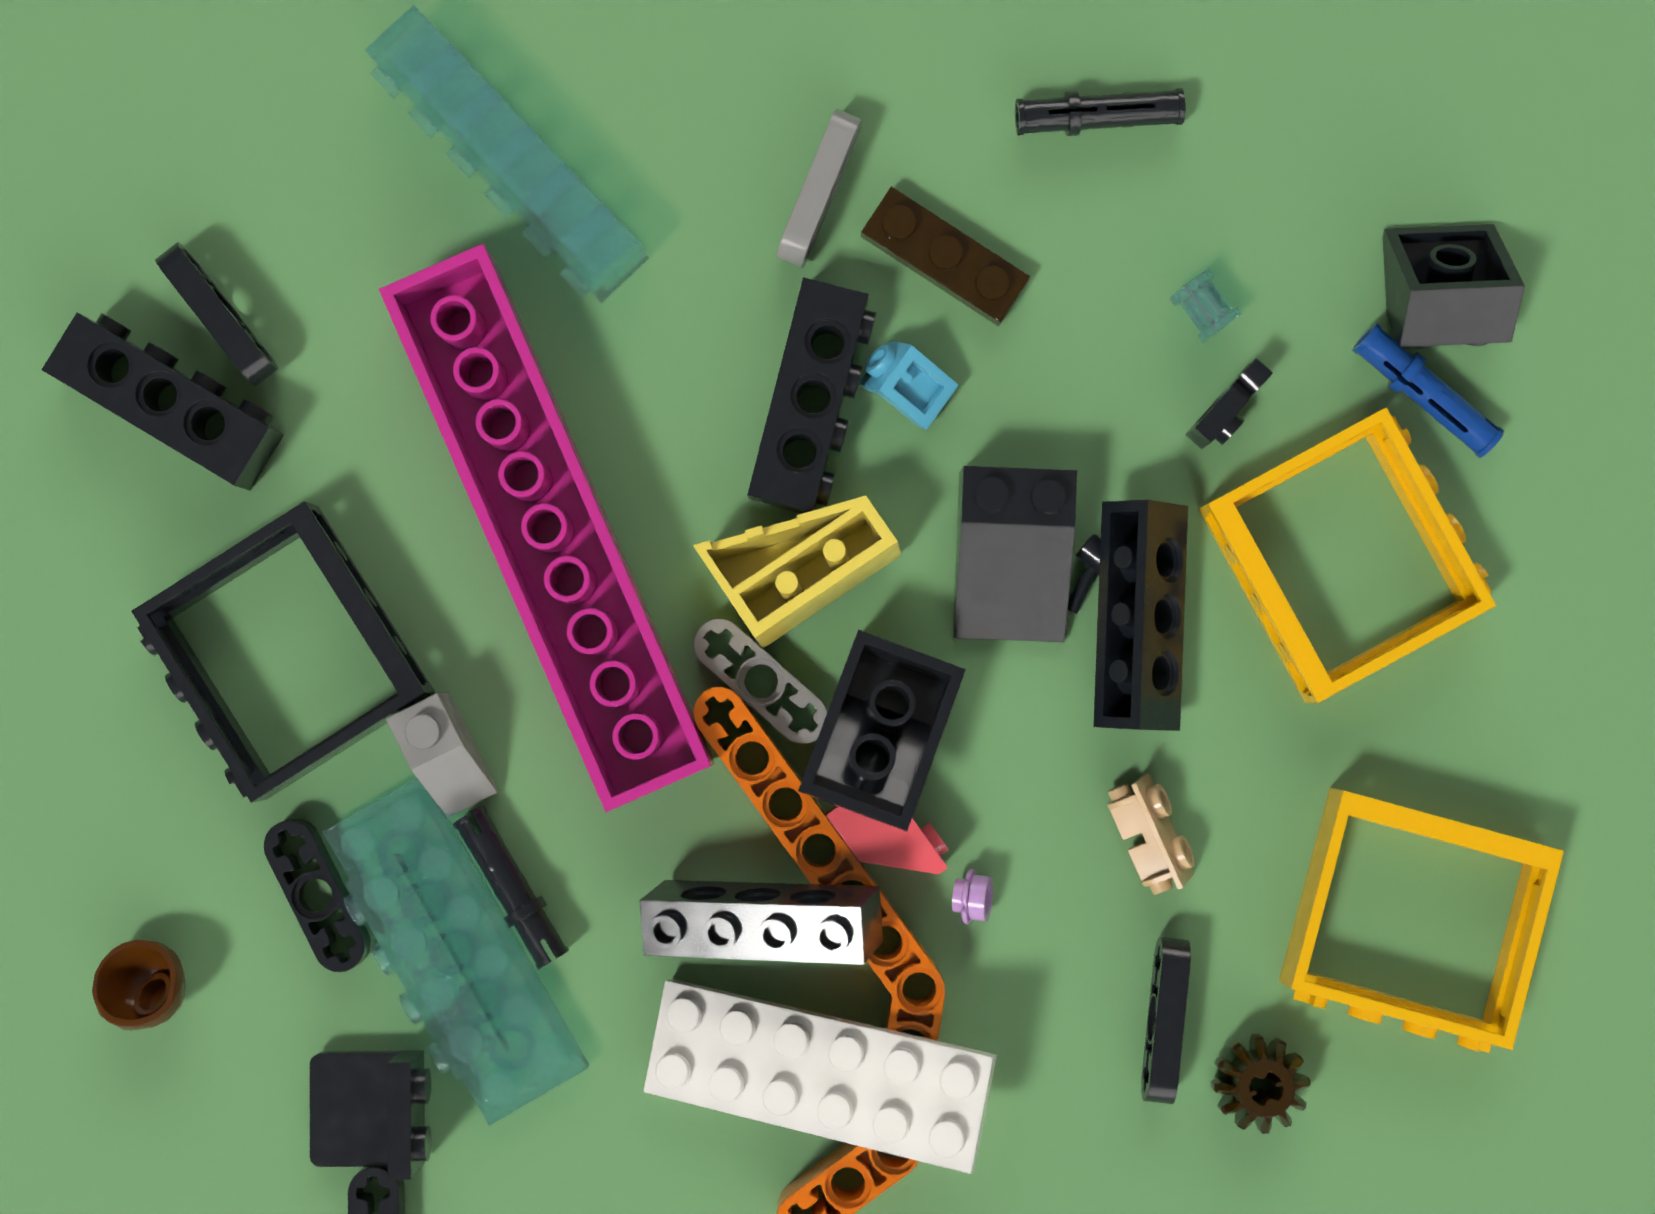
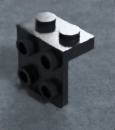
M424 1050L322 1051L311 1058L310 1160L315 1166H388V1180H411L425 1164V1161H429L431 1153L430 1126H425V1104L429 1103L431 1095V1073L429 1068L424 1069Z

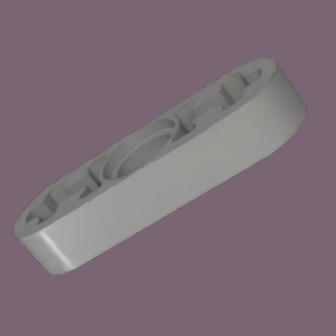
M839 109L834 111L783 233L777 251V258L801 268L805 266L857 141L863 119Z
M713 619L704 623L698 629L694 638V650L698 659L789 740L805 744L818 739L827 715L826 707L818 697L731 621ZM726 629L733 634L729 644L740 656L743 655L747 646L756 653L754 657L746 660L740 666L735 679H732L725 672L726 669L735 664L724 655L718 654L712 659L706 653L711 645L705 638L711 631L720 635ZM756 665L771 667L778 678L776 690L765 698L753 696L745 685L747 672ZM788 683L798 690L796 694L789 697L794 704L804 708L810 703L817 709L813 719L818 726L814 731L810 732L805 728L799 730L798 733L792 731L789 725L792 723L793 717L782 706L777 716H774L767 710V706L781 698Z

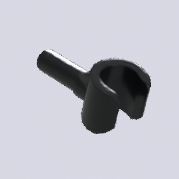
M1096 534L1091 535L1075 554L1080 561L1088 566L1082 573L1068 601V610L1078 614L1093 582L1096 581L1099 575L1101 538Z

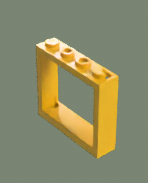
M1387 407L1198 508L1305 703H1319L1497 606L1490 594L1492 591L1485 580L1489 576L1479 563L1472 562L1463 546V543L1466 542V535L1461 524L1452 514L1444 512L1436 497V494L1439 493V488L1433 474L1425 465H1418L1408 447L1412 443L1408 429H1401L1395 416H1391ZM1366 438L1456 602L1326 672L1236 507Z
M1329 788L1279 982L1295 990L1294 1000L1308 1003L1314 1007L1326 1009L1328 1000L1349 1005L1348 1015L1368 1022L1381 1024L1383 1015L1403 1020L1402 1030L1426 1038L1436 1039L1437 1031L1440 1030L1458 1035L1457 1045L1477 1052L1490 1053L1491 1045L1513 1050L1564 851L1352 792ZM1348 816L1523 863L1482 1020L1308 972Z

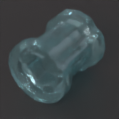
M1211 269L1204 271L1169 298L1174 306L1181 305L1200 331L1198 338L1202 343L1242 315L1238 307L1232 308L1213 283L1212 280L1215 274Z

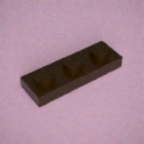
M892 186L861 231V238L997 326L1000 325L1030 278L1029 275Z

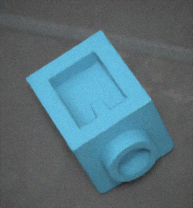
M893 340L889 341L886 345L880 346L871 354L865 365L866 373L859 382V385L865 390L880 395L913 424L925 430L928 429L959 386L914 346Z

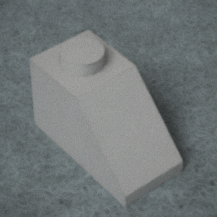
M436 693L386 719L411 771L447 818L499 792L450 693Z

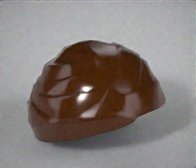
M150 940L125 942L112 949L98 966L94 974L92 987L93 999L99 1015L107 1022L123 1030L152 1028L169 1020L182 1006L186 988L185 974L177 954L164 944Z

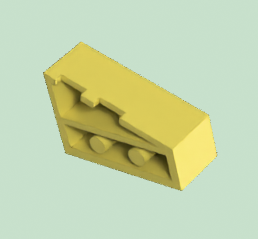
M866 495L796 515L797 518L764 528L762 525L745 530V533L715 542L709 540L693 545L762 648H765L901 556L897 539Z

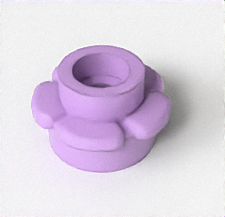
M969 869L966 879H956L952 895L953 912L961 913L964 924L969 925L972 920L988 921L993 898L992 877L976 875V869Z

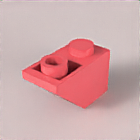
M834 806L826 812L827 818L859 862L940 874L948 868L940 856L949 849L930 823L919 828L912 818L908 831L905 832L838 806Z

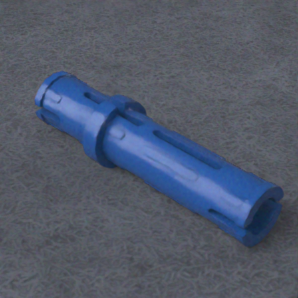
M1378 323L1371 326L1353 347L1352 351L1355 354H1359L1389 380L1387 386L1395 393L1404 392L1439 424L1443 425L1475 452L1474 454L1478 458L1485 456L1502 438L1504 430L1501 427H1497L1465 400L1462 395L1426 367L1427 359L1419 352L1412 355L1404 347H1399L1398 342L1381 329Z

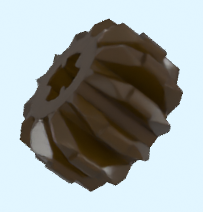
M1252 1034L1249 1040V1051H1246L1237 1040L1231 1041L1229 1044L1230 1050L1236 1056L1233 1061L1230 1062L1223 1057H1217L1215 1065L1226 1073L1227 1076L1218 1077L1211 1081V1088L1216 1093L1225 1094L1217 1104L1220 1111L1224 1115L1235 1113L1234 1123L1243 1130L1248 1128L1255 1120L1257 1129L1262 1134H1269L1272 1128V1117H1275L1284 1127L1291 1126V1117L1286 1112L1291 1105L1297 1110H1304L1307 1105L1306 1101L1295 1094V1091L1306 1089L1311 1085L1310 1078L1304 1074L1296 1073L1304 1063L1302 1057L1296 1052L1286 1054L1287 1044L1279 1038L1272 1040L1266 1047L1265 1040L1260 1034ZM1254 1077L1259 1079L1267 1077L1271 1081L1270 1086L1267 1090L1263 1088L1254 1090L1250 1086Z

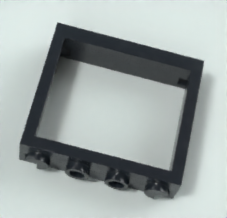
M305 501L131 611L140 625L137 628L144 638L140 642L150 654L154 656L158 654L169 671L165 675L168 687L182 703L188 701L199 719L195 722L198 735L211 750L218 749L229 767L225 770L227 781L229 784H235L243 798L247 796L251 803L269 799L385 725L387 718L435 693V690L320 508ZM301 538L398 693L270 774L173 618L290 543Z

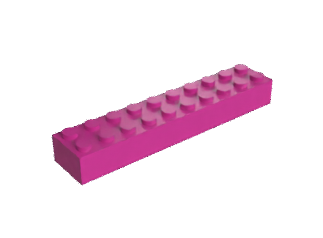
M480 244L379 288L382 299L605 812L714 765L715 762L701 731L696 725L688 700L495 258L484 244Z

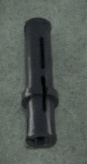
M1179 88L1170 91L1079 96L1078 91L1065 92L1062 98L1016 99L1017 135H1024V133L1065 131L1066 136H1079L1081 130L1125 128L1162 124L1182 125L1186 112L1185 95L1183 89Z
M482 806L471 812L472 817L482 832L480 835L476 834L466 815L453 823V826L460 833L494 890L496 897L508 914L503 918L509 928L515 926L535 961L536 968L539 970L552 962L541 944L542 939L546 941L556 959L570 950L565 946L543 910L547 906L542 895L536 898L525 876L520 871L487 814L486 807Z

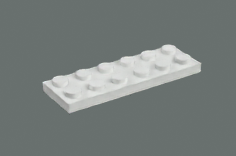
M676 979L665 980L643 1092L972 1174L976 1169L997 1055Z

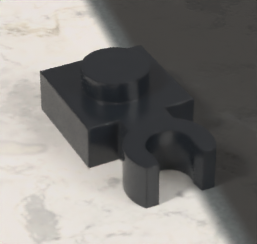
M1255 358L1185 435L1201 449L1212 443L1214 439L1223 445L1245 421L1238 414L1239 411L1273 372Z

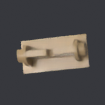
M1147 772L1131 785L1133 792L1128 783L1107 791L1111 799L1107 806L1122 839L1125 840L1142 833L1146 841L1128 849L1143 887L1149 886L1153 895L1172 888L1174 885L1170 878H1173L1177 889L1183 888L1194 875L1192 867L1195 866V859L1187 839L1183 835L1177 836L1169 816L1172 814V807L1164 788L1159 783L1154 785L1149 772Z

